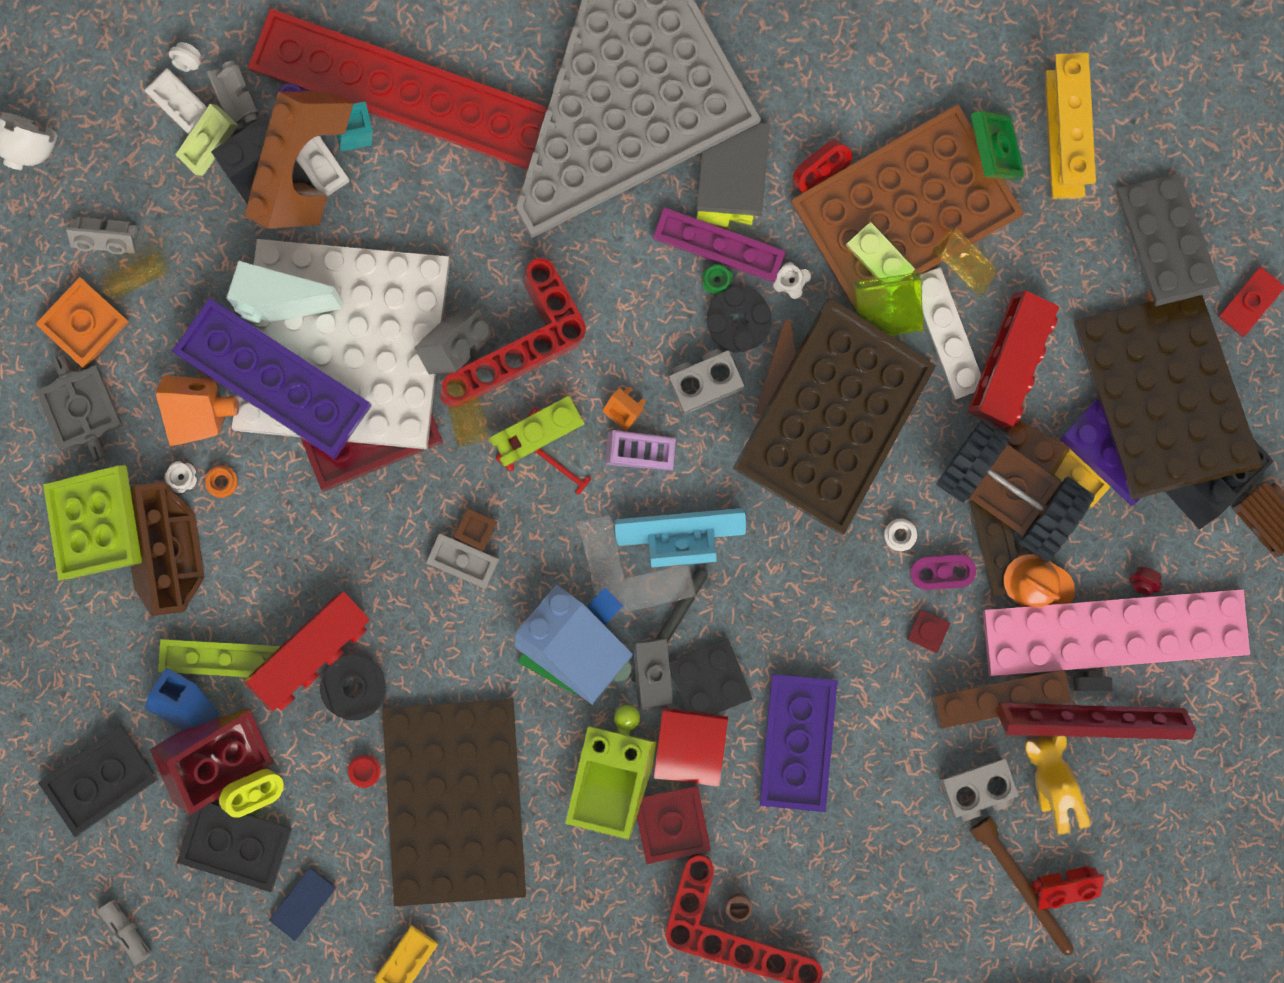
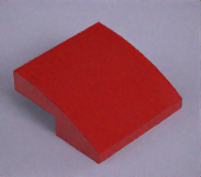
M663 708L654 778L719 786L728 716Z

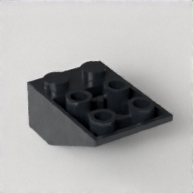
M1255 440L1254 442L1262 461L1260 468L1166 491V494L1199 530L1220 516L1274 462Z

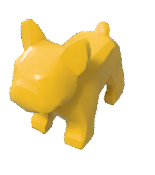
M1040 736L1025 742V751L1030 763L1034 764L1037 768L1035 784L1038 794V806L1042 812L1052 810L1053 825L1059 835L1069 833L1067 810L1070 807L1074 809L1080 829L1090 826V820L1078 783L1070 766L1062 759L1066 748V736Z

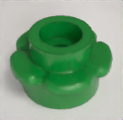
M719 263L707 267L702 273V280H704L703 288L710 294L716 293L719 295L728 290L729 286L733 284L732 272L728 271L725 265ZM719 277L720 282H715L714 278Z

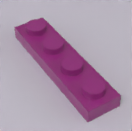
M667 208L663 209L653 236L655 241L775 283L786 252Z

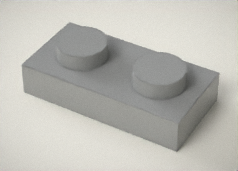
M439 534L426 564L487 590L500 560Z

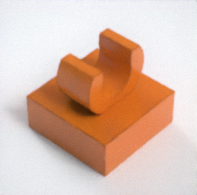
M631 387L626 388L624 391L619 388L602 410L624 431H628L644 410L643 406L646 402L644 398L638 403L629 396L633 390Z

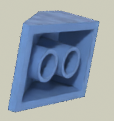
M557 584L517 630L515 635V648L592 705L633 655L583 603Z

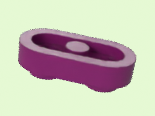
M965 555L924 557L914 562L910 569L911 582L920 590L963 588L971 584L976 576L974 562ZM955 566L963 567V577L957 578L953 575V568ZM923 568L931 570L932 577L930 580H923L921 578L920 571Z

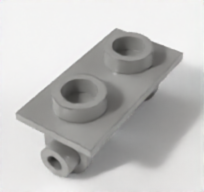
M231 60L222 64L223 69L211 70L207 74L222 110L238 124L235 130L245 129L256 122L259 111L255 108L249 91L243 92L242 90L246 84L240 72V66L235 65L234 61Z
M78 217L77 219H72L70 227L66 228L70 246L81 251H91L93 249L109 251L113 254H135L132 238L137 236V226L131 225L130 221L108 220L106 230L101 229L102 219Z

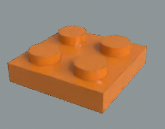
M79 277L39 319L36 325L82 368L86 369L129 321L85 280Z

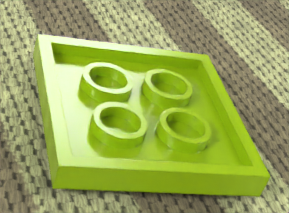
M114 466L43 484L58 581L142 563L127 466Z

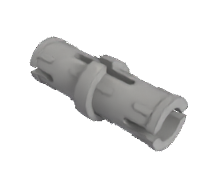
M115 899L97 911L114 936L112 938L115 943H120L134 966L140 964L153 954L136 931L138 928L136 924L129 921Z

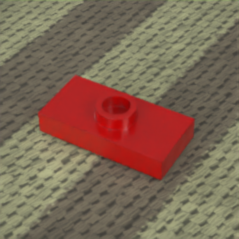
M1260 266L1220 313L1218 318L1243 338L1284 290V285Z

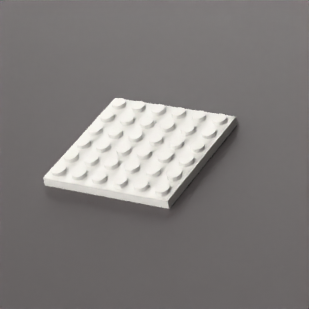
M257 239L254 265L333 286L344 304L342 309L271 323L260 320L259 324L247 323L371 403V408L347 442L427 449L436 374H428L414 347L443 320L450 258L448 256ZM236 395L239 403V413L237 416H233L232 429L234 431L300 437Z

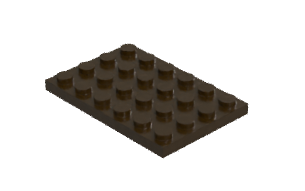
M1203 295L1155 306L1154 302L1150 301L1075 320V330L1132 500L1261 467L1262 461Z
M832 298L826 299L732 469L836 533L844 535L936 365Z
M514 699L382 708L394 906L526 897Z

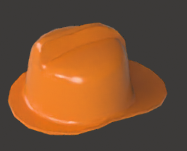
M1023 554L1015 558L1007 566L1004 573V587L1008 596L1023 607L1072 603L1074 598L1075 585L1072 577L1064 569L1050 561H1044L1035 554Z

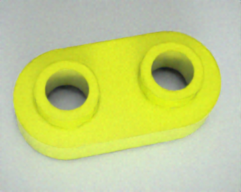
M270 769L255 772L227 785L220 794V807L232 817H242L275 802L282 794L283 780Z

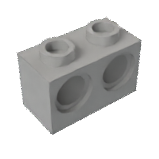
M716 349L703 355V361L691 366L690 362H686L672 369L674 374L669 376V382L684 415L744 389V384L729 350L721 353L720 349ZM715 366H723L728 370L729 377L725 381L719 382L712 378L710 372ZM689 378L696 380L699 384V390L691 395L684 393L680 386L685 379Z
M1000 758L940 779L952 816L955 818L961 816L962 821L981 816L980 810L990 806L993 807L994 811L1013 805L1011 799L1019 797L1005 758ZM994 776L1000 777L1004 783L1002 792L997 795H992L987 787L988 781ZM962 787H968L973 794L972 801L965 806L960 805L956 799L957 791Z

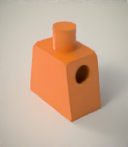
M163 376L155 393L170 446L216 436L220 433L225 416H237L239 413L237 397H220L216 381L213 379Z

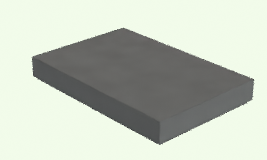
M758 123L703 151L697 211L762 216L770 124Z

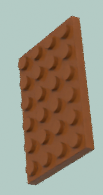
M959 104L793 198L790 202L855 312L860 311L890 293L846 246L870 222L915 269L912 274L894 289L896 290L915 277L924 274L1024 215L1004 179L984 176L974 129Z

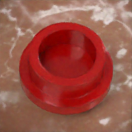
M359 755L348 766V777L357 787L367 788L373 786L381 775L379 762L370 755Z

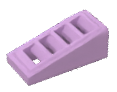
M612 430L608 432L605 464L672 471L676 438ZM619 440H624L622 457L618 456ZM632 441L637 442L636 458H630ZM645 442L651 443L649 460H644ZM658 444H664L662 462L657 461Z

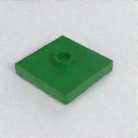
M987 111L972 113L971 118L984 176L1006 180L1024 178L1025 174L1012 116Z

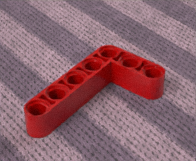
M545 258L532 260L523 275L524 287L546 326L460 368L457 372L447 375L442 382L439 392L440 399L445 405L453 408L460 407L579 346L586 334L585 322L554 265ZM540 270L545 273L547 280L537 282L532 278L531 272ZM556 298L561 302L562 309L557 311L550 309L546 300ZM566 326L574 328L577 331V338L569 339L565 337L562 328ZM538 340L546 342L549 346V352L539 353L534 348L533 343ZM507 355L517 356L521 361V366L516 368L508 366L505 362V357ZM486 369L492 374L493 378L490 382H482L477 378L476 371ZM452 383L459 384L463 388L464 394L454 397L447 391V386Z
M696 854L687 859L665 931V937L670 947L784 983H820L822 981V967L816 959L810 956L701 924V916L714 876V867L711 860L704 855ZM695 861H703L708 865L709 870L704 878L696 879L690 874V866ZM686 893L697 895L699 898L697 908L691 911L683 909L680 905L681 897ZM684 925L689 929L690 935L685 942L679 943L671 938V930L675 926ZM708 935H716L721 939V946L715 952H708L702 946L704 938ZM742 944L749 945L753 949L751 959L746 962H740L734 957L735 949ZM773 954H779L785 960L783 968L776 972L769 970L766 966L768 957ZM804 964H812L816 968V975L810 981H803L798 976V971Z

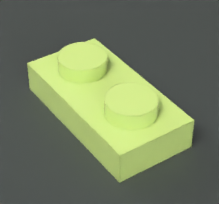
M210 104L175 155L195 175L203 176L215 159L211 151L227 141L238 124L218 105Z
M871 222L846 244L847 248L890 293L915 270Z

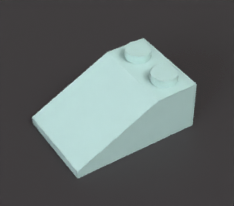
M238 261L227 295V299L234 307V311L241 314L240 318L254 324H259L260 320L271 323L342 309L344 304L333 286Z

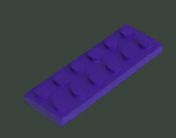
M211 298L207 300L172 350L175 355L333 459H336L372 406L370 402Z

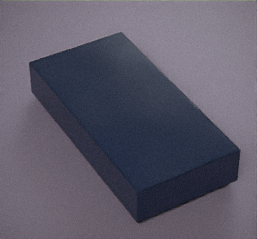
M311 867L269 921L295 941L337 887Z

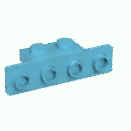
M744 508L625 518L614 521L616 544L618 546L649 543L651 568L717 562L715 537L746 534Z

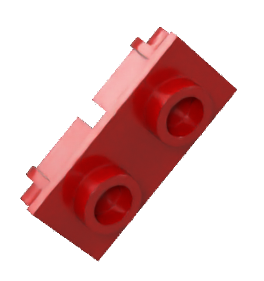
M1084 866L1065 871L1067 879L1065 882L1059 872L1038 876L1037 880L1032 881L1034 893H1040L1038 910L1059 908L1066 904L1079 901L1087 902L1101 897L1104 874L1099 875L1095 867Z

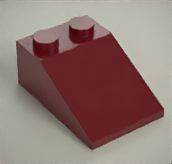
M248 708L177 732L149 749L173 803L189 815L219 798L227 785L273 764L251 710Z

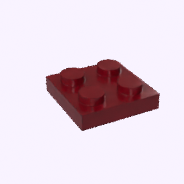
M698 786L643 797L637 820L646 864L711 851Z

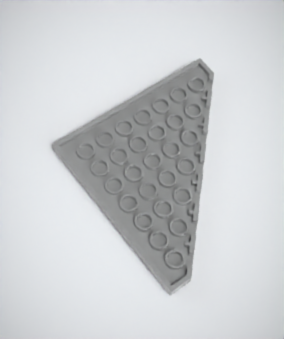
M694 0L581 1L578 16L516 205V212L531 238L760 122L758 113Z

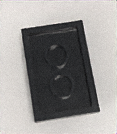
M119 726L42 779L38 784L73 836L78 837L159 779L123 726Z
M209 803L192 814L177 863L273 892L293 828L249 814L235 818L227 814L220 805Z

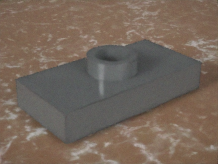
M663 637L632 642L638 706L640 708L673 704L667 639Z

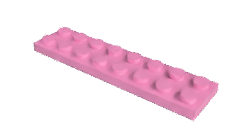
M1244 589L983 611L989 676L1250 655Z

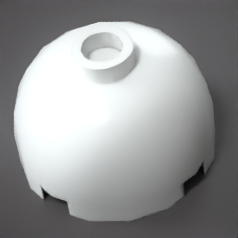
M3 112L2 116H0V157L4 158L3 164L13 169L22 170L23 165L35 166L44 162L54 148L58 136L57 132L47 126L45 133L41 132L39 127L31 124L32 120Z

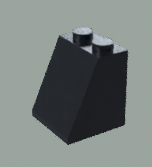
M266 115L211 151L247 204L270 123ZM295 161L292 183L312 185L298 162Z

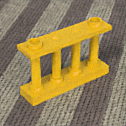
M1089 53L1056 54V70H1046L1044 73L1051 199L1084 198L1085 184L1096 183Z

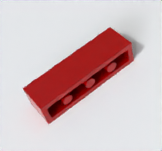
M1028 291L1012 294L967 413L980 419L984 417L1000 428L1013 427L1020 420L1024 408L1022 403L1025 395L1032 389L1035 382L1033 374L1037 364L1042 361L1046 353V340L1056 327L1058 321L1056 314L1059 306Z
M344 591L338 592L256 668L243 683L269 711H274L276 708L282 711L295 699L292 693L301 685L307 688L318 678L319 674L316 671L325 662L331 665L344 653L340 648L349 640L354 643L366 633L365 625L370 619Z

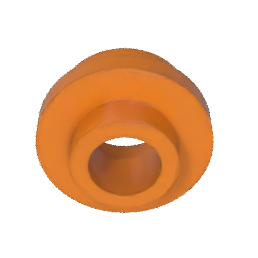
M219 465L208 471L205 477V486L211 495L217 498H226L237 489L238 478L231 468ZM220 476H225L228 481L227 485L223 488H219L216 485V480Z

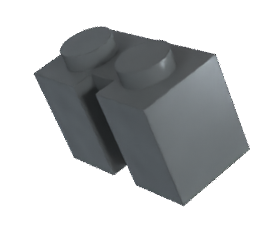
M479 308L452 311L414 348L428 374L457 372L471 358L470 351L479 350L493 334Z

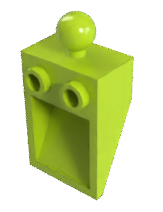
M622 705L614 713V722L618 727L617 732L595 726H588L565 824L629 840L650 777L658 742L630 735V731L635 729L640 722V714L635 707ZM598 740H602L605 743V750L602 753L596 751ZM629 748H634L637 751V757L633 761L629 760L626 755L629 753Z

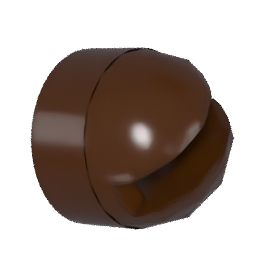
M736 893L727 899L725 905L726 913L731 920L743 922L751 916L752 903L746 895ZM731 903H747V906L730 907Z

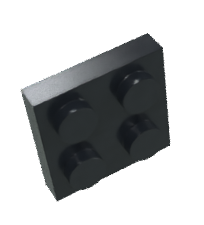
M728 638L669 662L671 674L686 711L714 715L752 700Z

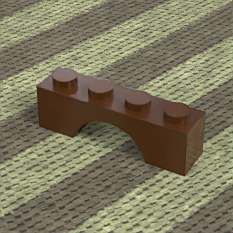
M1065 670L931 696L937 726L941 729L997 718L1000 703L1066 704L1072 702Z

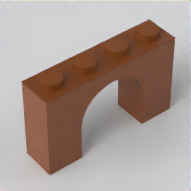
M330 91L277 93L245 217L268 229L320 225L328 195L306 183H292L293 167L300 151L311 139L319 135L345 134L353 107L352 102Z

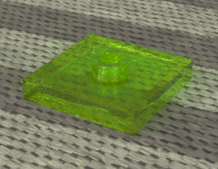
M919 272L854 283L856 314L890 336L924 330L922 288Z

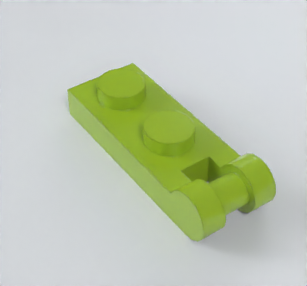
M567 396L493 435L489 440L493 447L496 446L502 456L500 461L506 467L583 426L584 422L570 396ZM517 436L522 447L513 451L508 440Z

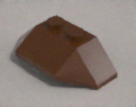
M165 482L133 485L131 488L142 560L140 564L131 565L133 585L151 616L185 612L189 602L205 578L195 513L170 490L171 488Z

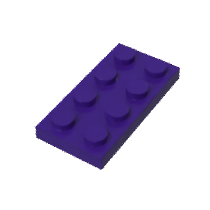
M771 675L760 806L826 812L838 680Z

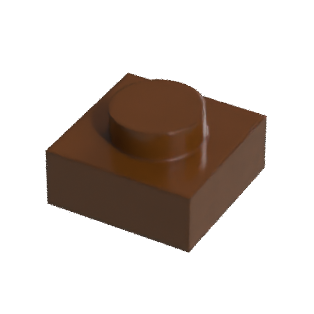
M467 508L454 538L484 552L498 522Z

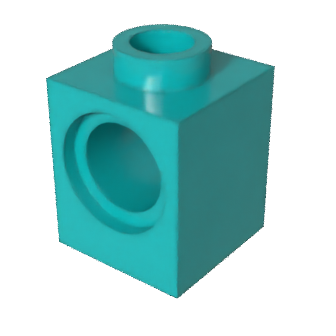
M366 102L353 104L345 134H336L340 152L372 146L373 130Z

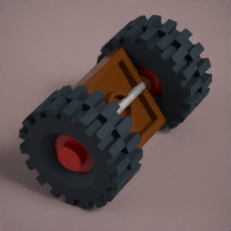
M983 417L946 467L936 485L962 503L968 498L973 500L1023 536L1020 540L1021 545L1044 561L1049 562L1083 519L1095 495L1068 476L1061 482L1007 444L1011 436Z

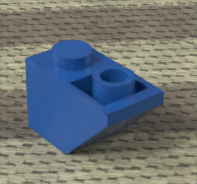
M167 667L149 692L145 709L182 730L215 720L219 715L217 709L195 683Z

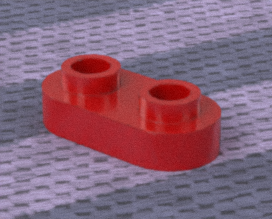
M838 140L827 142L796 168L793 174L794 186L804 193L849 167L852 160L851 150Z

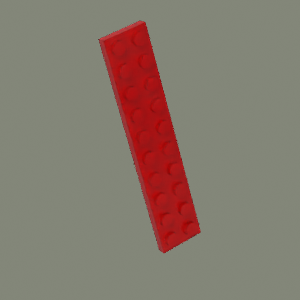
M271 8L248 65L249 71L285 84H295L307 92L330 91L353 104L366 102L369 114L525 170L529 168L544 117L548 110V107Z

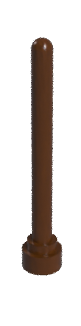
M991 816L984 818L969 830L977 842L981 841L983 845L987 844L1064 955H1071L1074 951L1072 943L1048 909L1038 910L1039 896L1034 893L1031 884L999 840L998 825Z

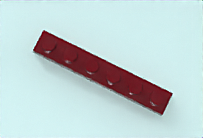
M1000 703L997 711L1005 734L1015 736L1193 740L1196 728L1186 708Z

